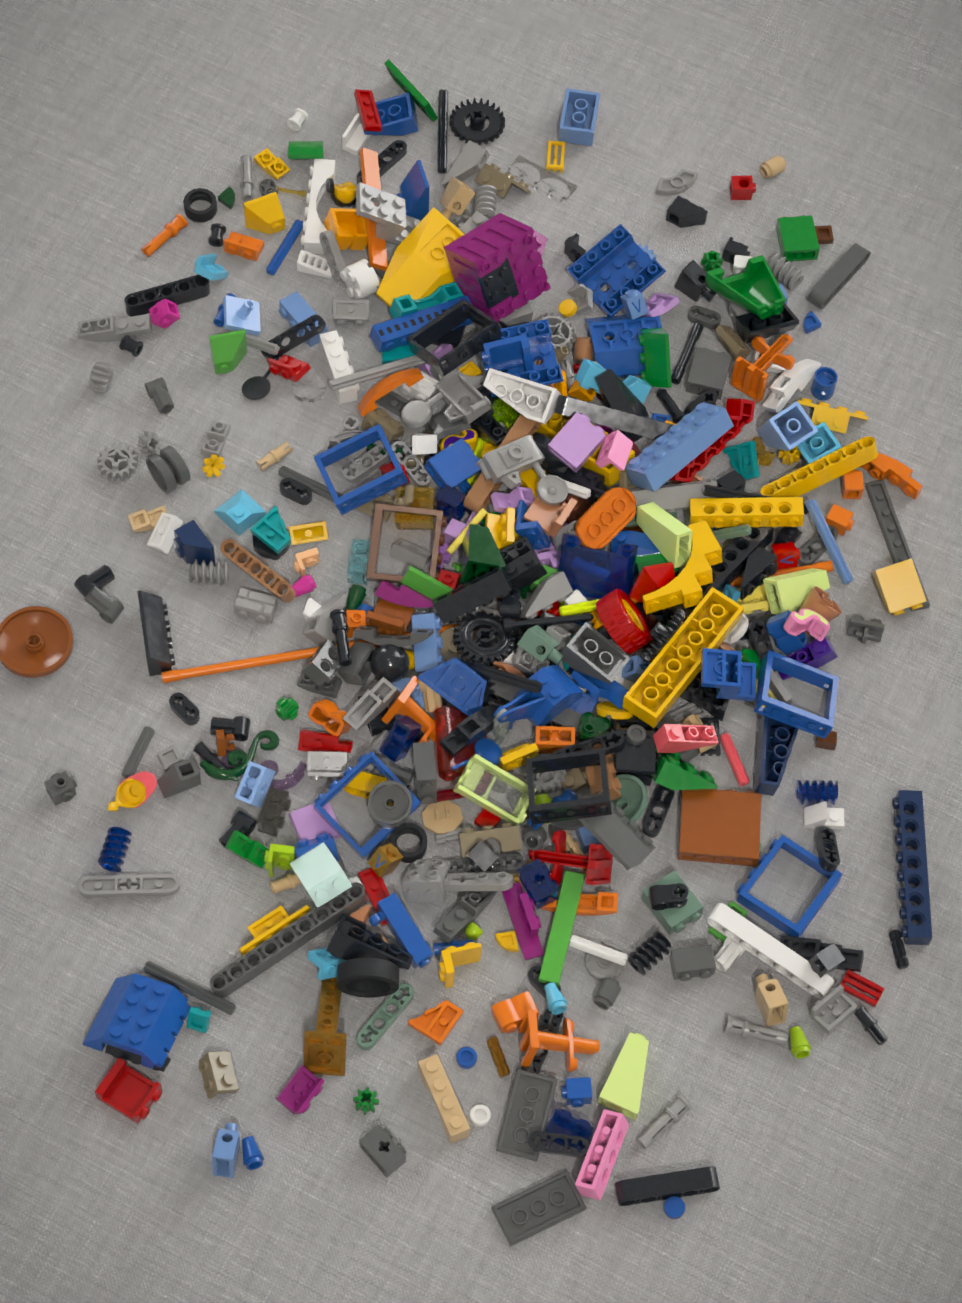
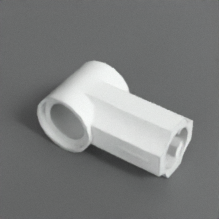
M726 938L723 947L714 957L716 968L726 972L735 959L744 953L745 949L729 938Z

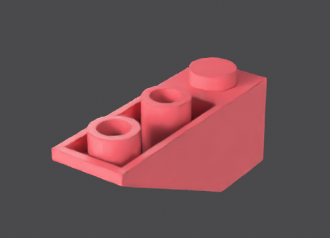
M664 724L653 735L657 753H677L718 744L714 726Z

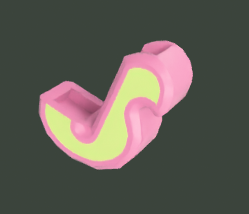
M801 609L798 613L796 611L792 612L783 627L792 636L808 631L818 641H823L830 629V624L817 612L810 609Z

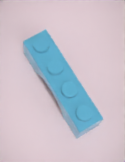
M584 358L575 379L582 388L587 390L593 388L595 392L601 394L594 377L606 370L599 363ZM629 375L622 382L644 404L652 386L643 379Z

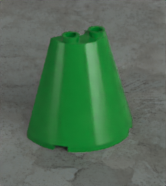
M763 255L748 259L744 273L724 279L725 272L721 267L706 272L705 282L712 292L761 319L774 314L778 315L783 311L782 306L786 299Z

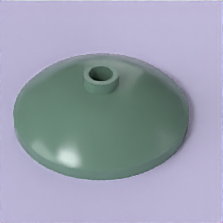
M617 775L616 777L622 786L620 789L621 797L611 802L615 806L620 807L629 820L636 822L646 809L648 803L647 789L643 782L633 775Z

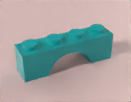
M453 282L440 286L434 293L422 299H412L410 294L394 298L389 313L394 319L463 297L464 295L457 283Z

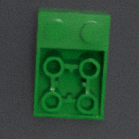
M660 753L655 763V774H650L656 783L671 790L718 788L714 781L715 778L712 777L711 773L705 770L699 772L694 768V765L686 761L682 764L677 760V757L669 753L666 755Z

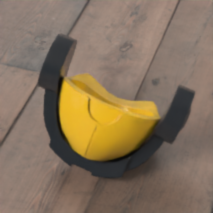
M362 176L357 178V184L359 182L362 183ZM327 178V192L330 193L336 205L350 207L356 204V185L351 182L334 184L333 178Z

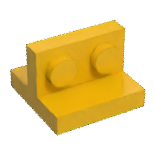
M508 507L501 515L487 513L485 516V527L489 528L499 551L521 539L519 534L515 532V522H517L515 508Z

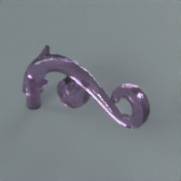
M226 749V756H222V763L229 769H234L236 767L231 766L227 759L228 754L232 751ZM265 760L260 764L276 771L274 776L277 775L279 768L275 761ZM300 762L292 774H286L285 777L287 778L281 780L272 779L269 788L276 789L275 793L278 794L285 789L294 787L304 777L307 765Z

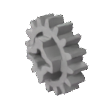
M112 443L111 448L105 446V452L100 451V457H97V466L101 475L106 474V479L113 477L114 481L117 478L123 481L124 476L130 478V472L135 473V468L138 467L137 454L134 453V449L129 450L128 445L122 447L121 443L116 447Z
M566 770L535 773L534 778L536 781H534V787L537 794H540L542 791L548 794V790L554 793L556 786L561 788L560 782L566 781L564 777L567 775ZM526 771V773H524L523 776H524V779H525V783L527 784V771Z

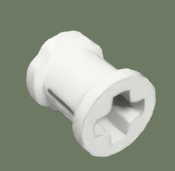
M296 108L294 115L287 120V126L293 131H299L301 124L308 119V115L304 110Z

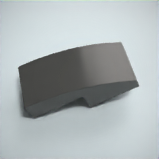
M301 672L297 686L319 695L337 698L342 680L341 678L333 677L329 683L324 682L318 686L306 674Z

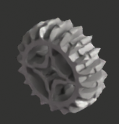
M546 312L543 316L540 314L533 320L535 322L548 319L554 350L564 345L569 353L572 351L577 334H575V328L572 327V322H566L567 318L562 319L561 315L555 316L554 312L549 315Z

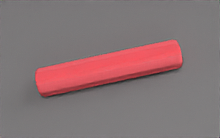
M722 734L720 742L740 786L748 785L750 780L730 734Z

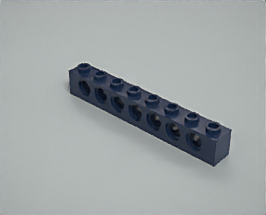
M899 790L896 797H893V809H896V815H894V827H897L895 845H898L899 849L896 852V863L900 864L897 880L901 882V888L898 891V898L902 900V907H900L899 912L900 919H903L901 936L904 937L905 945H929L932 940L923 795L922 791ZM908 810L912 814H906L904 811ZM905 828H909V829H911L913 832H912V833L907 832V831L905 830ZM907 846L912 847L914 851L908 850ZM908 865H913L916 869H911ZM909 883H914L917 887H911ZM910 901L916 902L918 906H913ZM911 920L918 921L919 925L913 924Z

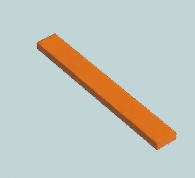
M362 148L360 150L362 183L381 190L378 152ZM366 218L370 267L385 271L388 268L386 241L376 237V222Z

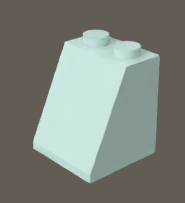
M324 842L289 863L317 908L352 887L344 871Z

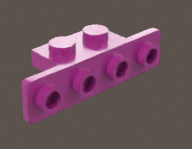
M519 882L514 883L512 888L501 892L525 960L541 957L544 955L538 937L541 922L539 916L535 917L533 911L535 910L534 901L532 898L529 899L527 892L523 893Z

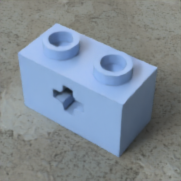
M249 761L234 798L261 808L276 771Z

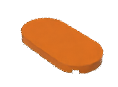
M611 488L579 518L575 533L583 547L590 550L605 547L634 518L637 504L632 492L626 488Z

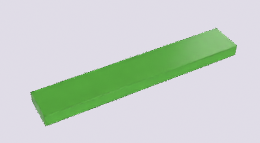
M565 871L539 982L555 983L556 986H559L585 874Z

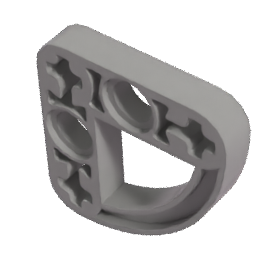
M351 430L336 434L325 442V449L328 450L332 448L331 445L334 444L336 446L364 431ZM381 439L372 443L376 446L355 461L348 455L346 456L348 460L345 464H339V461L335 462L348 482L356 483L390 459ZM384 450L386 454L382 455L380 451ZM367 459H371L372 465L369 467H364V461ZM349 467L355 472V476L352 477L347 470Z

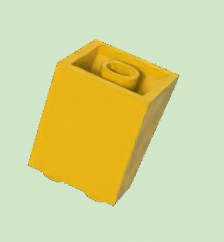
M912 558L872 572L888 614L893 613L894 616L905 613L904 609L911 607L912 610L923 607L922 603L926 602V598Z

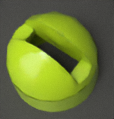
M471 922L467 926L465 934L468 939L477 940L483 934V931L475 923Z

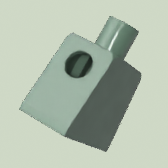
M538 625L527 629L517 643L519 647L541 662L550 659L558 665L564 655L556 650L560 645L559 642Z

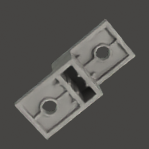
M361 182L357 184L356 214L376 222L377 238L399 245L409 235L408 232L410 233L421 222V220L406 215L405 199Z

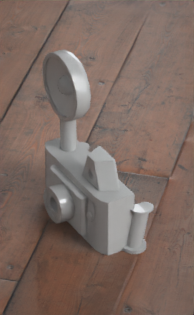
M456 368L445 376L439 374L441 382L436 385L438 393L426 402L424 400L408 402L401 411V418L408 427H421L431 419V407L443 399L449 405L444 415L450 423L463 419L467 424H470L491 409V402Z
M531 435L486 453L476 463L480 467L486 482L491 479L494 484L502 481L510 489L522 485L520 473L534 468L540 478L536 491L538 498L547 505H560L568 495L566 482L558 476L546 475L540 464H542L545 457Z

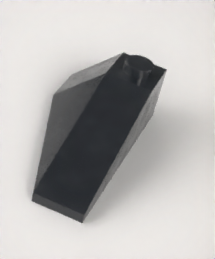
M611 369L594 377L606 407L650 419L646 407ZM619 430L628 439L631 438L633 442L644 437Z
M343 913L328 945L327 952L336 958L344 960L356 958L383 959L396 964L401 969L409 970L414 958L412 955L394 943H386L382 939L381 934L377 932L374 935L366 929V924Z

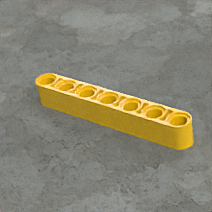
M866 436L763 486L760 493L770 497H799L876 459L878 450L875 439L871 436Z

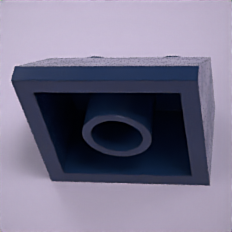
M194 520L174 530L175 538L173 541L176 545L175 552L179 558H183L187 564H193L195 559H197L199 565H201L202 560H205L206 566H208L210 561L216 566L214 547Z

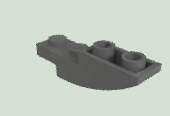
M498 891L467 892L460 899L459 904L435 926L433 932L448 943L457 936L460 937L465 932L467 926L474 922Z

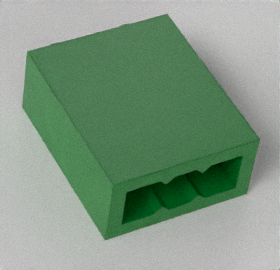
M801 215L778 218L776 232L781 256L786 257L785 262L817 260L820 248L813 216Z

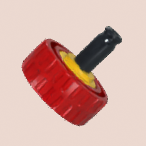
M615 589L597 601L596 610L604 625L597 631L608 640L613 639L628 654L638 651L651 642L652 637L649 635L651 630L644 616L624 591Z

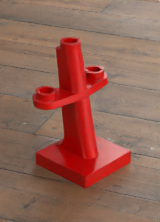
M558 830L552 836L556 851L538 849L535 851L530 850L529 859L532 861L554 864L553 871H550L548 875V882L553 886L560 885L564 865L587 869L586 884L588 885L609 884L611 882L613 855L601 843L590 844L589 856L566 853V832Z

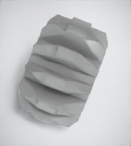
M97 361L91 371L89 388L98 393H106L113 379V366Z

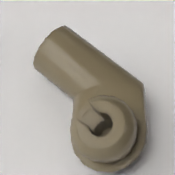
M405 485L404 496L396 498L394 505L408 507L412 504L414 486Z

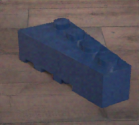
M763 715L758 723L754 792L770 796L775 794L780 786L788 758L798 734V728Z

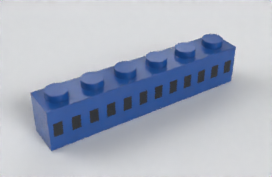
M463 296L373 325L370 338L379 353L391 351L399 346H407V337L462 299H465L470 304L472 303L468 296ZM467 319L466 321L458 325L456 328L464 325L468 326L472 324L474 321H472L471 319Z

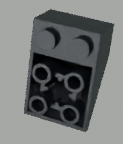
M615 719L613 731L621 732L626 743L622 750L614 752L616 772L655 774V742L653 738L655 728L641 719ZM632 725H640L646 731L645 740L640 745H632L626 739L627 729ZM614 739L615 744L619 743L617 739Z

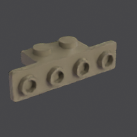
M485 163L475 179V182L480 185L494 186L497 189L496 195L505 199L513 185L529 195L531 193L528 189V184L521 180L519 183L513 180L515 178L508 172L505 174L501 173V168L493 163L491 166Z

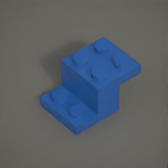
M703 648L701 657V687L716 688V698L755 701L756 663L742 662V651Z

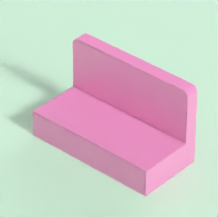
M619 430L606 435L596 464L602 468L611 463L620 471L624 470L633 442Z

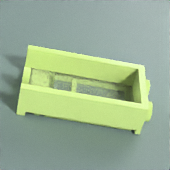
M477 754L471 756L453 791L506 822H513V826L519 823L522 824L527 816L525 811L529 806L528 785Z

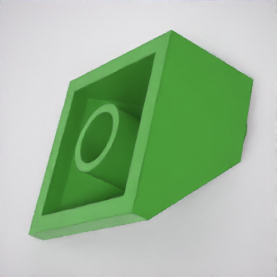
M245 329L209 336L215 374H225L234 371L247 354Z

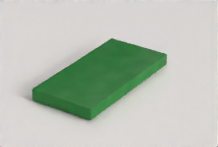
M389 59L385 61L384 65L405 93H410L413 102L431 121L437 120L438 117L426 98Z

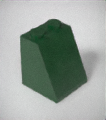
M474 524L469 525L461 544L460 583H468L499 566L505 569L503 557L488 527Z

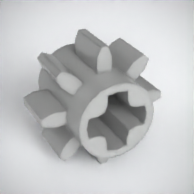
M144 431V435L138 436L137 446L142 448V453L154 454V450L160 449L161 439L156 437L157 433Z

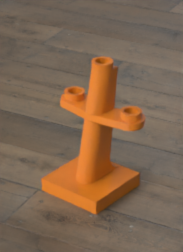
M782 334L769 347L763 337H754L751 344L762 356L754 364L739 356L735 360L730 385L759 403L764 397L769 374L766 373L767 369L773 363L787 370L792 369L794 366V357L782 354L793 342V338L789 334Z
M413 676L381 720L388 724L394 715H403L424 733L419 742H429L430 740L427 739L429 737L441 747L439 745L440 740L448 735L439 726L445 716L440 710L436 717L432 719L410 697V694L420 681L416 676Z
M528 1010L518 1028V1033H525L519 1043L520 1051H526L521 1061V1066L529 1067L538 1049L566 1052L567 1072H573V1070H577L578 1065L577 1058H574V1053L590 1055L598 1053L600 1042L599 1040L573 1037L574 1021L569 1018H564L563 1020L564 1035L538 1031L536 1010Z

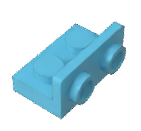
M214 253L200 255L195 261L194 272L209 280L226 279L229 273L224 270L222 265L215 263L217 255Z
M327 948L308 951L307 957L316 967H319L318 979L320 980L337 977L338 965L347 960L332 956L326 951Z

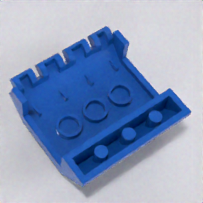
M137 973L116 978L83 1041V1045L102 1052L105 1045L108 1044L140 1055L142 1066L153 1069L156 1065L161 1068L168 1056L167 1053L170 1052L176 1040L174 1036L178 1035L184 1023L182 1020L186 1019L191 1009L187 1004L188 999L174 986Z

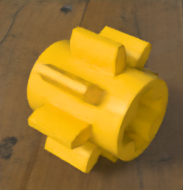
M797 446L790 451L780 449L778 458H782V464L785 463L791 466L794 462H799L801 453Z

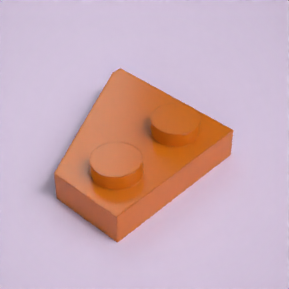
M445 1000L439 1003L437 1007L428 1009L421 1016L410 1019L408 1026L441 1046L463 1015L464 1010Z

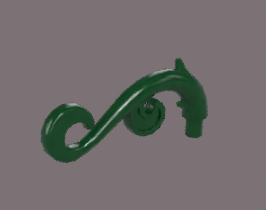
M261 731L252 741L248 754L242 750L230 752L227 759L231 766L236 767L234 769L224 770L223 767L217 768L206 760L201 761L200 767L213 779L239 781L237 777L245 773L249 761H254L259 740L263 738L269 739L270 743H261L260 748L265 751H272L278 747L279 737L275 732Z

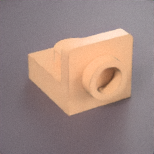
M317 547L295 554L293 566L295 572H299L301 577L305 575V567H312L319 563Z

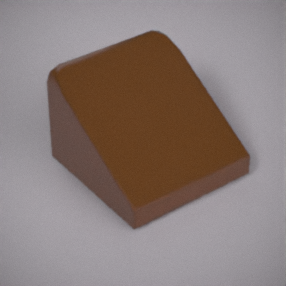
M830 731L825 739L816 737L815 747L835 750L837 732Z

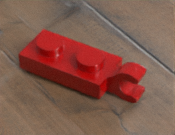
M301 730L298 750L306 752L342 751L351 753L353 741H339L340 736Z

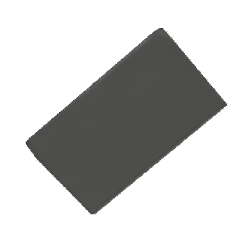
M394 391L375 401V403L401 417L403 407L410 402Z

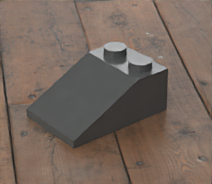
M587 622L584 623L561 652L564 655L562 660L572 669L608 684L613 682L631 659Z

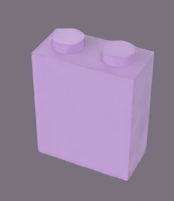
M578 412L574 414L548 444V450L576 473L605 441L606 436L604 434L605 431L600 426H594L585 414H579Z

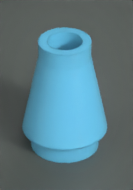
M549 983L545 985L544 990L548 1010L554 1015L565 1012L567 1010V1001L556 984Z

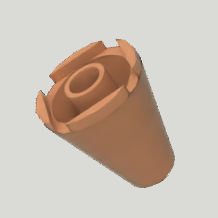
M817 586L811 589L798 612L801 609L813 610L823 616L828 622L842 613L839 605L834 600L831 601L828 598L829 594ZM804 631L806 636L810 634L808 631Z

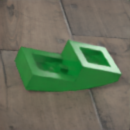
M237 830L233 831L225 846L227 850L258 868H263L265 852L269 850Z

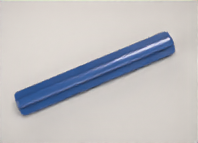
M295 220L266 268L267 274L275 275L302 231L303 221Z

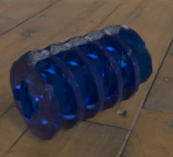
M797 780L796 798L800 799L801 805H804L805 799L808 800L809 805L812 804L813 799H815L816 804L820 803L821 799H823L827 803L828 800H831L832 805H835L838 798V782L835 781L833 785L831 780L827 784H825L824 780H820L819 784H817L816 780H812L810 785L809 781L805 780L802 785V782Z
M111 827L107 831L108 835L105 837L98 863L105 870L118 873L122 869L117 865L124 864V861L120 858L126 857V853L123 851L129 849L125 844L131 843V839L127 836H131L132 833L121 827Z

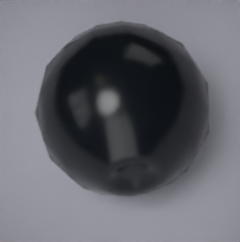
M392 644L381 645L371 655V672L379 680L384 677L390 683L397 682L405 677L409 670V657L402 647Z

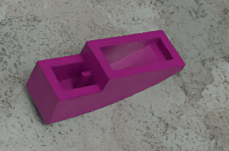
M383 580L374 594L386 601L402 606L417 608L434 607V600L405 584H402L399 589Z

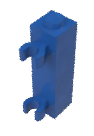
M396 893L379 901L376 907L379 912L369 917L372 927L385 921L400 947L414 957L411 963L414 969L419 966L423 968L430 964L433 952Z

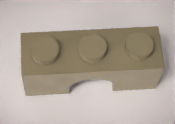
M513 822L501 824L502 828L494 829L493 825L482 827V831L475 832L474 828L463 829L462 833L458 834L461 858H468L466 852L478 840L483 842L485 839L496 840L500 847V853L521 850L519 825L513 826Z

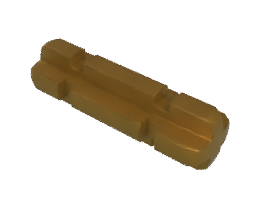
M497 1037L488 1039L487 1045L491 1051L495 1066L498 1067L499 1076H508L510 1069L506 1065L507 1061L501 1047H499Z

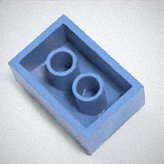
M566 89L558 141L592 146L600 93Z

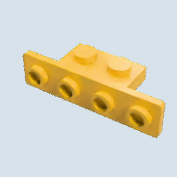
M802 398L801 401L797 400L801 406L814 409L811 421L815 426L825 422L830 431L846 434L850 417L868 421V416H865V412L855 410L854 413L847 412L848 408L837 406V409L830 408V404L819 402V405L813 404L811 399Z
M281 905L248 926V931L254 940L239 949L241 956L311 911L310 907L305 905L289 916Z

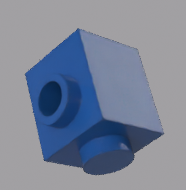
M591 1077L566 1078L565 1085L561 1086L562 1098H566V1105L582 1107L584 1104H591Z

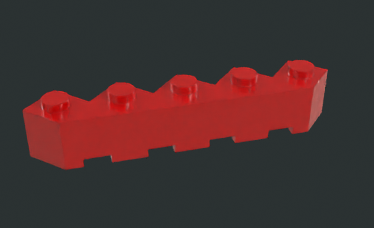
M727 398L726 410L734 426L668 481L690 483L694 479L693 476L698 471H702L710 463L709 460L714 455H718L726 447L725 444L730 439L733 440L742 431L741 428L745 424H749L753 420L755 401Z

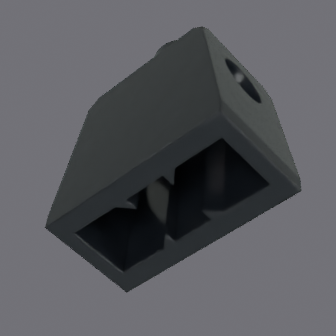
M692 260L681 271L674 287L695 302H698L702 297L711 302L716 296V293L712 292L706 285V272Z

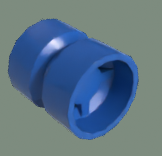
M821 367L815 372L811 393L818 400H828L833 396L838 379L835 370L830 367Z

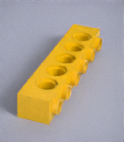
M803 497L690 498V524L706 520L709 527L716 528L735 527L746 524L750 527L803 526Z

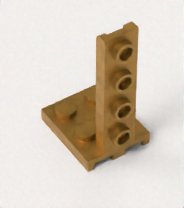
M337 977L322 980L316 1031H305L303 1066L312 1074L345 1076L347 1033H337L342 991L337 988Z

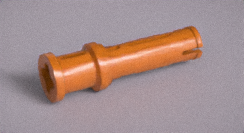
M180 214L175 215L174 220L166 223L164 229L147 245L141 248L144 255L150 257L168 239L176 237L183 227L186 228L188 226L186 219Z

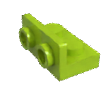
M270 844V850H266L264 860L266 862L265 870H268L269 877H273L275 867L281 870L292 869L289 863L296 859L295 846Z

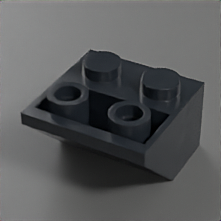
M526 536L500 551L505 562L504 571L512 586L518 587L520 590L548 574Z

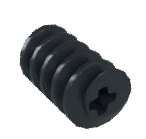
M656 931L653 933V937H648L647 942H643L641 947H637L635 952L630 953L628 962L634 970L644 976L646 975L644 968L647 970L652 969L650 962L653 965H657L658 963L655 958L663 960L661 953L669 954L667 948H671V943L662 933Z

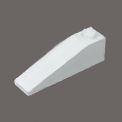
M489 368L483 384L484 387L524 417L545 424L554 414L558 397L561 395L556 388Z

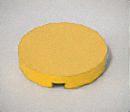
M601 702L596 705V713L602 717H606L607 714L613 719L623 720L634 716L625 708L619 709L612 702Z

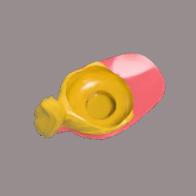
M143 771L123 780L117 788L115 801H111L108 804V811L117 812L119 807L137 808L142 805L156 789L157 779L155 775Z

